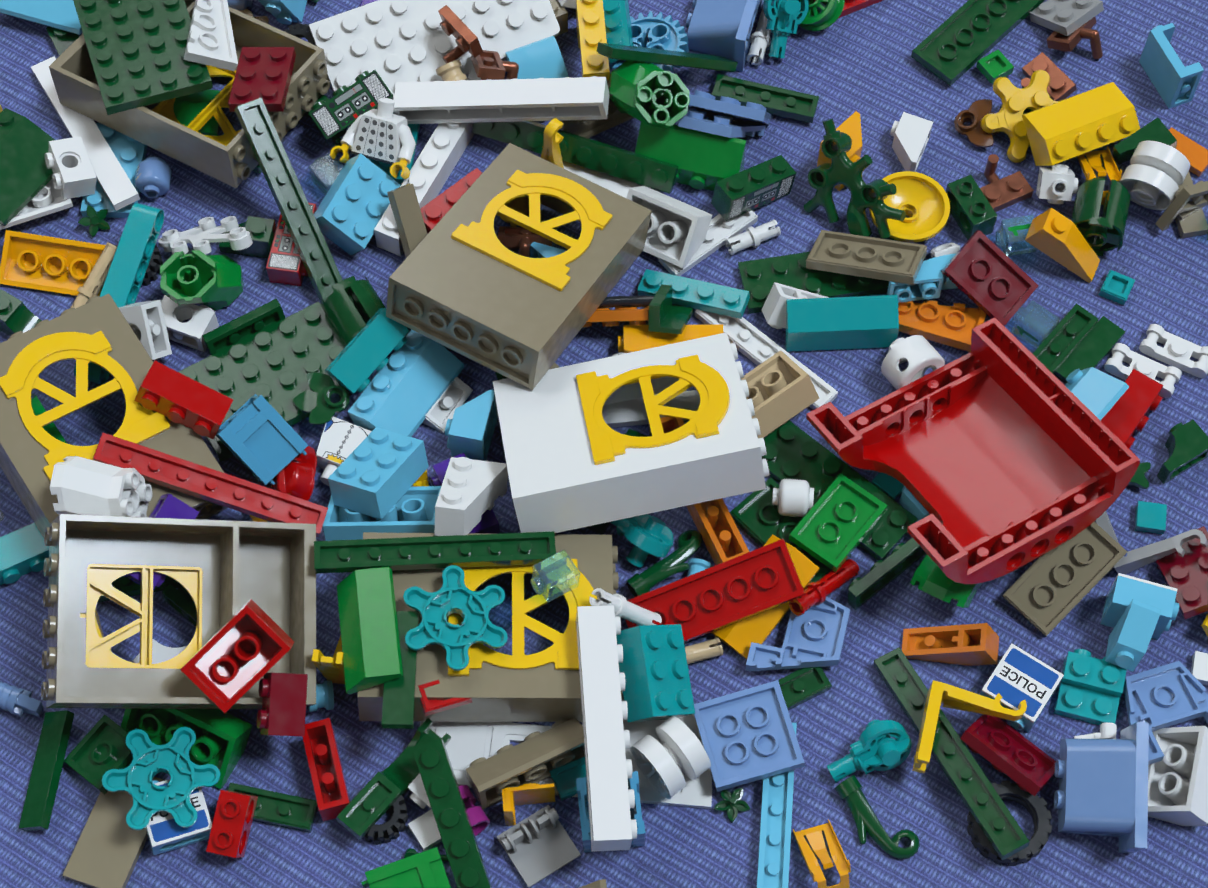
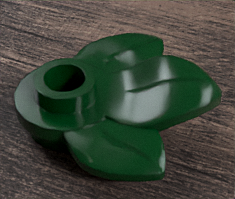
M319 372L307 373V382L310 389L293 398V403L299 410L310 413L309 422L313 425H322L329 422L335 413L345 410L350 402L349 393L345 388L335 385L329 375ZM333 397L341 399L338 403H332L330 400Z

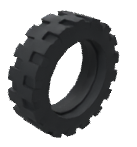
M1004 780L1001 784L992 783V786L1002 800L1017 802L1027 809L1034 822V833L1029 840L1028 847L1002 861L969 811L967 816V832L972 837L971 842L975 848L978 847L981 850L980 854L983 857L994 859L993 862L996 864L1008 863V866H1016L1017 863H1027L1041 852L1051 833L1052 825H1050L1052 817L1050 811L1046 809L1047 803L1043 797L1040 799L1037 794L1033 796L1031 793L1022 790L1017 783H1010V780Z

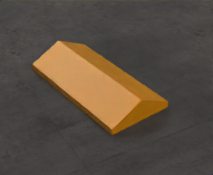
M6 230L0 264V284L77 296L79 293L77 291L78 288L84 285L106 245ZM103 286L97 296H100Z
M772 534L764 546L781 539ZM786 542L802 586L805 588L820 568L798 549ZM789 602L710 633L747 660L751 642L764 643L790 609Z

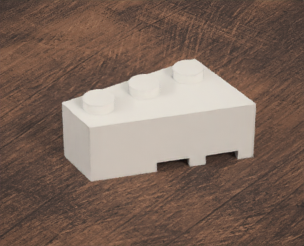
M451 457L435 505L434 535H468L481 521V515L486 510H491L494 507V501L499 496L503 497L507 493V464L472 460L467 457Z

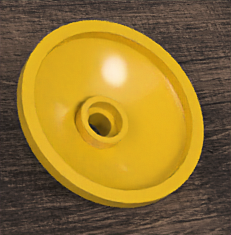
M911 171L893 173L882 179L888 184H895L897 189L896 194L889 195L884 199V203L889 207L904 210L906 215L911 217H905L904 221L887 219L891 233L890 238L902 242H921L934 237L944 228L949 218L950 201L944 188L937 181L925 174ZM869 209L870 217L875 226L877 227L874 214L872 210Z

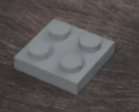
M1047 0L1029 14L1031 22L1069 36L1102 12L1104 7L1103 1Z

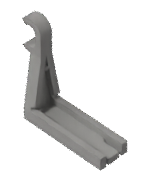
M1105 511L1096 519V523L1119 544L1108 514ZM1192 529L1174 537L1128 551L1127 556H1123L1114 565L1117 573L1127 574L1176 551L1183 557L1185 551L1182 548V544L1184 542L1198 538L1201 540V545L1207 548L1208 541L1202 531Z

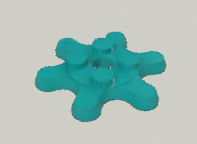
M451 565L443 570V585L440 590L427 592L420 587L414 586L404 592L403 599L405 604L420 612L422 616L420 625L406 633L405 643L414 651L421 650L430 644L440 645L446 650V663L449 668L454 671H460L466 668L469 663L468 649L471 645L483 643L493 649H499L506 644L508 639L506 631L502 627L492 624L488 616L491 609L503 603L505 592L497 585L487 586L484 590L477 592L471 591L464 584L465 574L462 568ZM457 613L463 617L464 621L461 625L447 623V616Z
M181 727L177 729L170 742L165 745L152 743L148 734L141 729L132 730L127 734L126 745L133 754L132 763L125 769H111L105 772L102 777V784L109 792L125 791L132 796L133 806L126 816V823L131 829L142 830L146 828L151 817L160 811L170 813L175 823L180 827L188 828L195 824L197 811L190 802V795L198 787H212L216 785L220 780V771L212 764L197 765L190 760L189 751L196 741V734L191 728ZM165 772L170 776L171 779L166 787L153 784V777L157 773Z

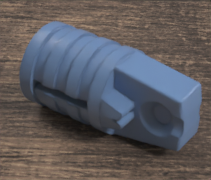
M0 681V709L20 717L23 712L36 717L40 716L44 705H42L41 701L31 698L32 692Z

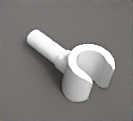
M1102 723L1100 725V733L1074 736V739H1116L1117 725L1114 723Z

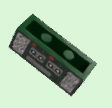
M376 70L370 73L368 71L361 73L355 78L356 82L348 88L346 85L340 87L333 93V98L327 102L321 100L311 107L312 112L309 113L310 120L327 144L345 134L360 115L371 109L378 110L380 98L393 100V94Z
M779 155L716 182L711 204L725 221L731 220L790 194L796 171L782 155Z

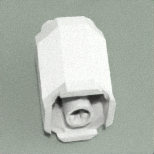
M78 456L65 457L63 459L65 462H58L54 465L50 491L51 495H57L58 503H53L54 511L58 515L147 517L148 504L153 494L150 484H145L144 477L135 468H121Z

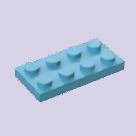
M96 123L138 194H140L135 186L137 166L145 160L147 145L101 123ZM96 178L95 194L83 196L80 212L82 217H88L86 210L87 205L96 210V213L101 209H108L106 216L108 218H128L132 206L138 203V201L116 211Z

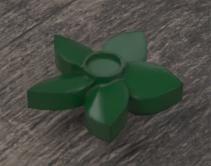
M87 205L86 212L88 217H83L78 223L83 226H89V232L92 237L98 232V227L103 230L110 229L109 224L103 220L107 216L108 209H101L96 213L93 207Z
M743 788L736 789L732 795L727 789L719 791L723 801L717 803L714 810L718 812L727 810V818L731 823L736 819L738 812L743 813L750 810L749 805L741 800Z

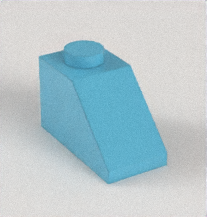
M1132 599L1109 635L1105 661L1133 672L1147 651L1160 617L1161 609Z

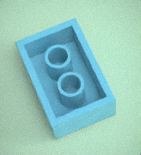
M361 153L345 163L314 213L322 234L349 255L365 249L374 234L376 225L390 204L387 192L399 188L401 185Z
M376 427L329 476L328 482L334 505L382 520L429 467L424 441Z

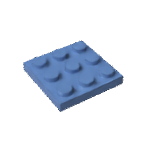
M695 90L694 95L689 94L690 103L688 106L716 114L730 115L734 118L761 124H770L771 114L761 104L747 102L746 106H741V102L737 99L721 96L719 101L715 100L716 97L710 93Z
M778 680L694 704V717L703 747L711 762L710 770L717 792L805 767Z

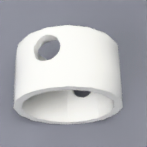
M914 335L902 340L888 352L883 360L881 371L894 388L898 390L923 377L924 372L928 368H931L933 371L945 365V361L922 335ZM902 359H907L909 365L907 369L901 372L898 366L899 362Z

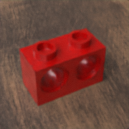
M220 790L206 852L233 858L244 857L258 799L257 796L230 790Z

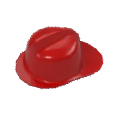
M307 446L304 449L307 453L306 455L298 454L272 479L275 482L272 485L273 490L306 501L310 500L315 484L317 456L315 450Z

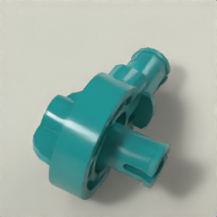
M798 0L763 1V11L768 19L766 29L772 30L771 32L773 33L768 56L785 59L788 35L797 33L798 25L805 19L808 13V0H800V2Z
M649 514L610 522L616 526L619 536L624 535L634 544L626 559L637 567H643L649 553L657 557H666L673 545L672 531L662 520Z
M873 720L867 724L859 740L850 745L852 749L849 750V754L826 766L836 783L858 770L864 771L865 774L873 770H890L899 766L907 759L912 747L911 739L900 723L893 720Z

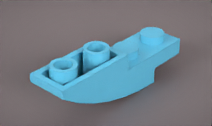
M957 253L923 261L913 285L889 281L887 295H897L899 303L940 298L941 290L958 288L941 272Z

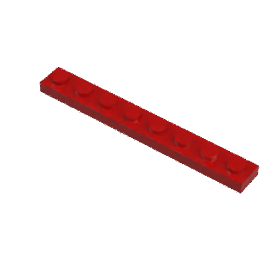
M102 433L93 457L94 461L121 468H135L146 481L263 520L278 523L316 524V537L320 535L328 510L327 507L106 433Z

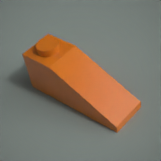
M988 623L903 629L902 652L907 659L966 666L998 664L999 636Z

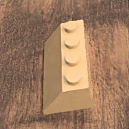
M781 350L744 375V378H741V380L746 379L749 390V397L747 399L751 398L753 402L755 416H752V419L757 418L761 435H758V438H764L820 399L809 375Z

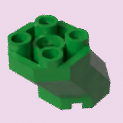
M625 61L610 73L609 98L621 113L629 114L645 125L670 128L687 114L690 103V91L677 74L662 70L652 63Z
M200 250L191 251L192 254H184L183 251L175 252L160 266V287L162 293L178 305L199 303L213 310H221L225 306H229L243 292L244 283L241 266L226 255H205Z
M928 555L923 559L910 582L912 585L918 586V589L942 601L950 603L951 599L958 601L956 606L962 608H969L974 595L982 584H962L951 580Z

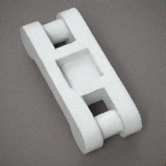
M1149 325L1146 331L1147 338L1143 339L1139 346V350L1142 353L1196 377L1205 378L1207 376L1208 346L1201 347L1166 332L1160 325ZM1157 342L1164 344V348L1158 346ZM1190 357H1194V358L1198 359V361H1197V362H1194V361L1189 360V359H1190Z
M1122 343L1115 344L1112 350L1113 356L1107 360L1104 366L1108 373L1124 380L1128 378L1133 369L1155 380L1156 376L1164 379L1161 382L1157 381L1163 385L1159 396L1164 398L1172 396L1175 390L1174 384L1182 376L1181 370L1177 367H1167L1131 351L1127 345ZM1122 361L1129 363V368L1124 366Z

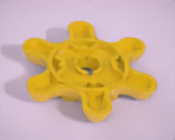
M1036 70L1032 73L1030 83L1025 88L1015 87L1006 77L997 78L993 83V91L1000 97L1002 108L997 113L985 115L981 120V127L985 132L995 133L1001 131L1009 136L1010 146L1007 150V156L1014 163L1022 162L1026 158L1027 150L1030 147L1022 118L1024 110L1028 108L1035 111L1059 102L1052 100L1047 93L1050 76L1044 70Z

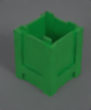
M437 847L365 872L367 880L361 882L363 888L368 886L370 888H451Z

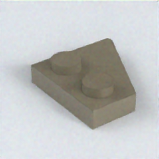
M1199 181L1191 186L1184 185L1174 194L1175 199L1155 223L1161 231L1168 229L1176 216L1183 220L1193 212L1208 205V181Z

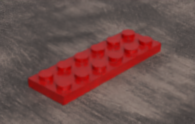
M781 539L627 601L660 614L662 618L661 623L652 621L656 625L681 624L685 643L805 596L806 593L784 539ZM626 620L628 628L640 626Z

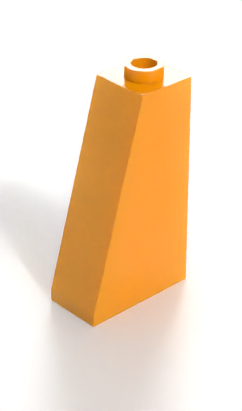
M723 324L686 325L682 334L648 331L649 325H623V336H618V352L631 353L723 333Z

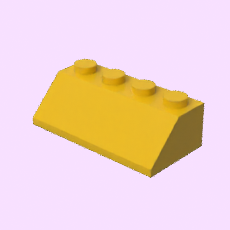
M1114 82L1022 115L1036 166L1058 164L1126 138L1140 129L1134 105Z

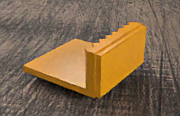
M529 783L519 787L502 789L505 825H516V805L555 802L554 783L541 785Z

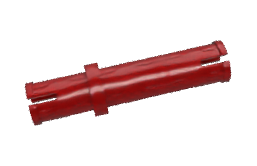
M847 559L836 572L832 570L817 582H811L804 588L806 595L790 601V610L795 615L801 616L812 606L822 604L826 596L859 574L858 564L852 559Z

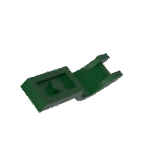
M429 718L417 729L414 737L400 756L385 770L378 771L337 816L336 821L359 840L392 804L409 790L408 786L420 773L412 749L438 739H443L445 746L450 741L451 736L446 733L441 738L430 729L433 721Z

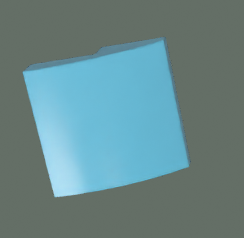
M554 36L505 52L507 61L516 62L519 65L517 79L569 77Z

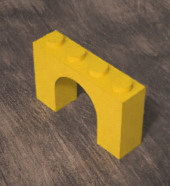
M576 0V28L578 48L581 51L582 77H606L608 81L610 79L608 57L596 52L598 42L607 43L603 0Z

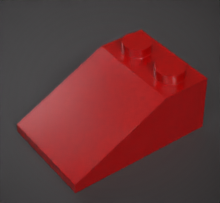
M250 599L180 670L226 713L292 648L294 641Z

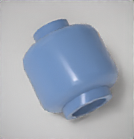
M149 157L140 162L136 171V188L148 198H157L166 194L170 189L172 171L170 166L158 157Z

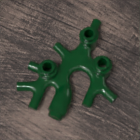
M833 118L822 121L826 133L823 135L822 151L832 162L831 164L824 163L809 171L808 182L812 188L816 189V194L804 204V210L807 213H812L816 208L822 206L826 211L829 223L839 221L832 192L836 185L843 184L851 193L846 215L850 234L871 237L872 231L865 213L866 209L869 208L874 214L880 238L890 237L891 233L887 219L904 221L906 217L904 210L889 207L884 203V199L889 195L896 194L895 184H888L882 179H875L866 184L862 179V173L872 164L871 157L864 155L857 162H852L846 154L851 149V137L844 132H840V130L836 131Z

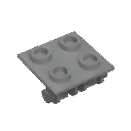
M549 805L496 836L528 888L581 856L559 822L557 812L554 808L551 809Z

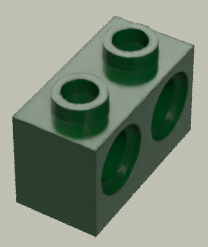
M972 175L947 184L946 193L950 201V213L967 240L978 230L985 236L993 233L997 214Z

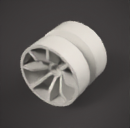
M1142 141L1138 144L1130 160L1131 165L1126 168L1120 182L1128 189L1131 201L1149 209L1166 210L1175 199L1174 194L1179 189L1178 186L1183 183L1190 169V162L1180 151L1167 144L1157 141Z
M671 716L656 727L655 732L658 740L650 735H646L630 747L631 754L641 772L650 784L667 799H670L686 787L683 774L695 780L711 768L710 759L697 736L675 716Z

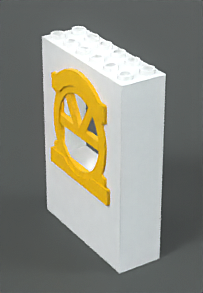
M727 332L549 369L533 390L509 378L493 381L511 494L521 533L552 531L559 533L766 489L765 477L769 476L767 460L762 459V456L767 455L763 437L758 438V435H761L757 418L752 419V416H755L752 399H747L749 397L746 379L741 380V378H744L741 361L735 362L738 359L736 344L729 342ZM690 387H694L700 395V405L697 411L663 406ZM643 397L652 436L635 437L613 430L603 419V406ZM660 415L688 419L689 421L671 432L664 433Z

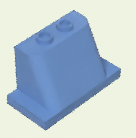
M693 0L692 8L695 9L693 13L689 12L686 21L689 50L733 59V61L738 62L736 71L743 72L749 52L752 28L757 12H761L764 0Z
M1136 722L1120 731V739L1064 738L1060 740V759H1057L1055 763V777L1059 778V790H1056L1054 794V807L1058 809V832L1119 837L1118 853L1131 854L1147 849L1149 723Z

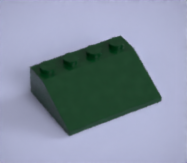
M7 108L0 113V224L6 226L44 188L54 174L52 169H48L46 166L45 153H48L49 141H54L55 139L25 116Z

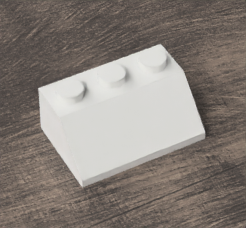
M646 186L629 188L627 199L652 210L643 251L676 266L685 268L704 242L712 214Z
M1171 727L1153 731L1152 733L1164 757L1162 761L1148 765V817L1181 826H1208V727Z

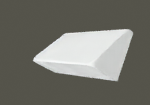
M458 377L452 381L453 383L448 386L425 415V420L422 422L441 433L445 431L447 420L453 419L455 409L462 406L473 391Z

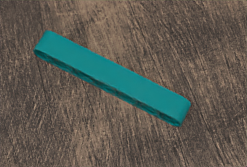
M135 203L131 208L100 297L110 294L118 308L133 304L137 299L163 226L164 211L162 209ZM89 362L88 381L102 385L105 384L110 373L101 366ZM75 363V367H74V375H75V377H76V363Z

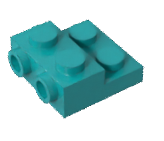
M1075 649L1074 652L1068 651L1063 663L1062 674L1064 676L1059 683L1053 714L1096 725H1101L1102 723L1115 724L1127 669L1106 662V657L1103 660L1091 657V652L1084 649Z

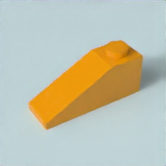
M1053 208L1035 217L1030 225L1025 241L1088 283L1092 282L1100 259L1076 225Z

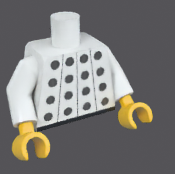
M380 98L378 110L371 109L360 115L346 131L340 141L342 145L331 149L330 156L334 160L339 152H343V156L340 158V162L343 164L349 160L348 149H352L351 154L359 155L361 153L366 158L391 164L390 174L394 178H397L399 170L402 169L401 177L407 179L410 176V171L406 166L411 162L416 143L408 127L407 119L393 114L395 101L388 98Z

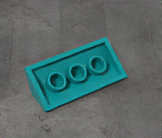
M897 295L786 300L787 352L889 347L898 337L899 314Z

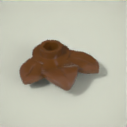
M982 99L975 101L968 110L961 111L955 117L954 127L956 131L961 135L967 136L969 141L975 146L986 148L993 146L992 135L1001 132L987 133L981 127L982 118L987 114H994L991 112L992 100ZM965 122L972 123L970 126H964L963 124Z

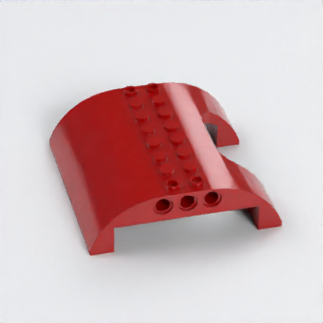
M995 317L972 329L970 353L845 417L831 402L806 414V419L843 461L860 469L886 473L896 478L913 494L930 515L908 526L907 532L948 578L962 584H978L1002 577L1075 537L1098 519L1115 502L1134 476L1140 464V459Z

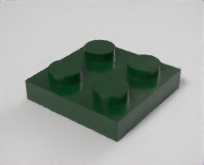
M104 714L65 758L64 762L105 795L108 792L102 784V777L105 772L111 769H125L132 763L133 754L126 745L128 732Z

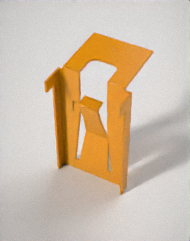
M1108 146L1107 150L1089 151L1077 156L1086 180L1096 178L1093 169L1098 172V176L1108 175L1110 181L1112 179L1118 182L1121 180L1122 170L1120 169L1119 172ZM1100 154H1102L1105 169L1102 167ZM1103 191L1101 205L1104 204L1108 191Z
M828 819L826 824L797 832L793 829L799 849L813 881L817 882L818 888H850V862L846 859L830 820ZM822 831H824L832 860L827 852ZM804 836H806V838H807V840H808L810 846L808 845V843H807V841L805 840ZM814 853L820 859L824 869L833 867L834 862L840 875L839 884L826 886V879Z

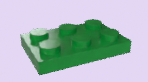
M840 473L789 534V540L836 572L886 512L888 505Z

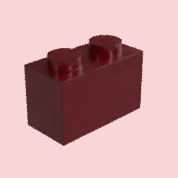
M266 673L264 679H260L258 692L259 697H262V710H259L257 713V728L261 729L260 735H305L308 674Z

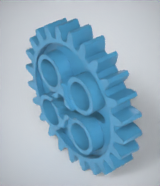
M650 11L647 17L639 13L636 20L630 16L633 46L689 52V42L684 26H680L679 20L673 21L671 15L664 19L662 12H660L656 17H653V13ZM618 60L613 63L609 62L610 69L615 70L626 60ZM654 64L662 70L670 71L671 73H674L673 67L681 68V66Z

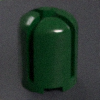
M1099 177L1087 180L1079 187L1076 194L1072 222L1096 255L1103 256L1104 251H1111L1117 248L1118 252L1123 246L1130 194L1121 182L1112 179L1104 200L1101 217H1099L1105 185V178Z
M354 276L346 278L332 286L334 292L325 302L321 299L320 306L345 346L366 326V323L380 308H386L367 277H365L366 280H356Z

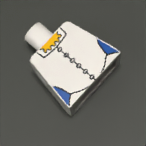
M336 417L327 422L316 452L318 466L325 469L320 477L321 482L329 486V476L372 431Z

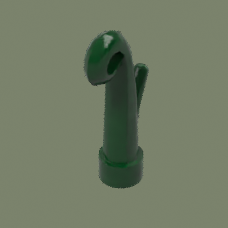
M687 530L681 533L677 539L679 549L644 572L636 573L626 580V585L634 597L650 592V589L659 582L674 574L688 570L689 565L685 562L699 549L702 543L700 532Z
M855 775L847 778L835 788L842 801L846 802L851 811L861 845L866 843L867 831L872 839L893 857L899 859L910 858L918 852L920 846L919 839L911 830H901L891 840L861 789L863 787ZM900 839H908L910 847L905 849L898 847Z

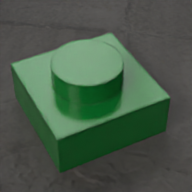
M999 49L978 60L976 66L991 84L999 77H1006L1012 74L1014 66Z

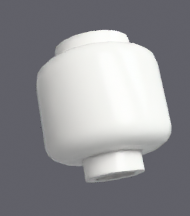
M783 479L779 484V488H773L772 505H777L780 515L804 517L808 510L813 507L814 488H810L806 480Z

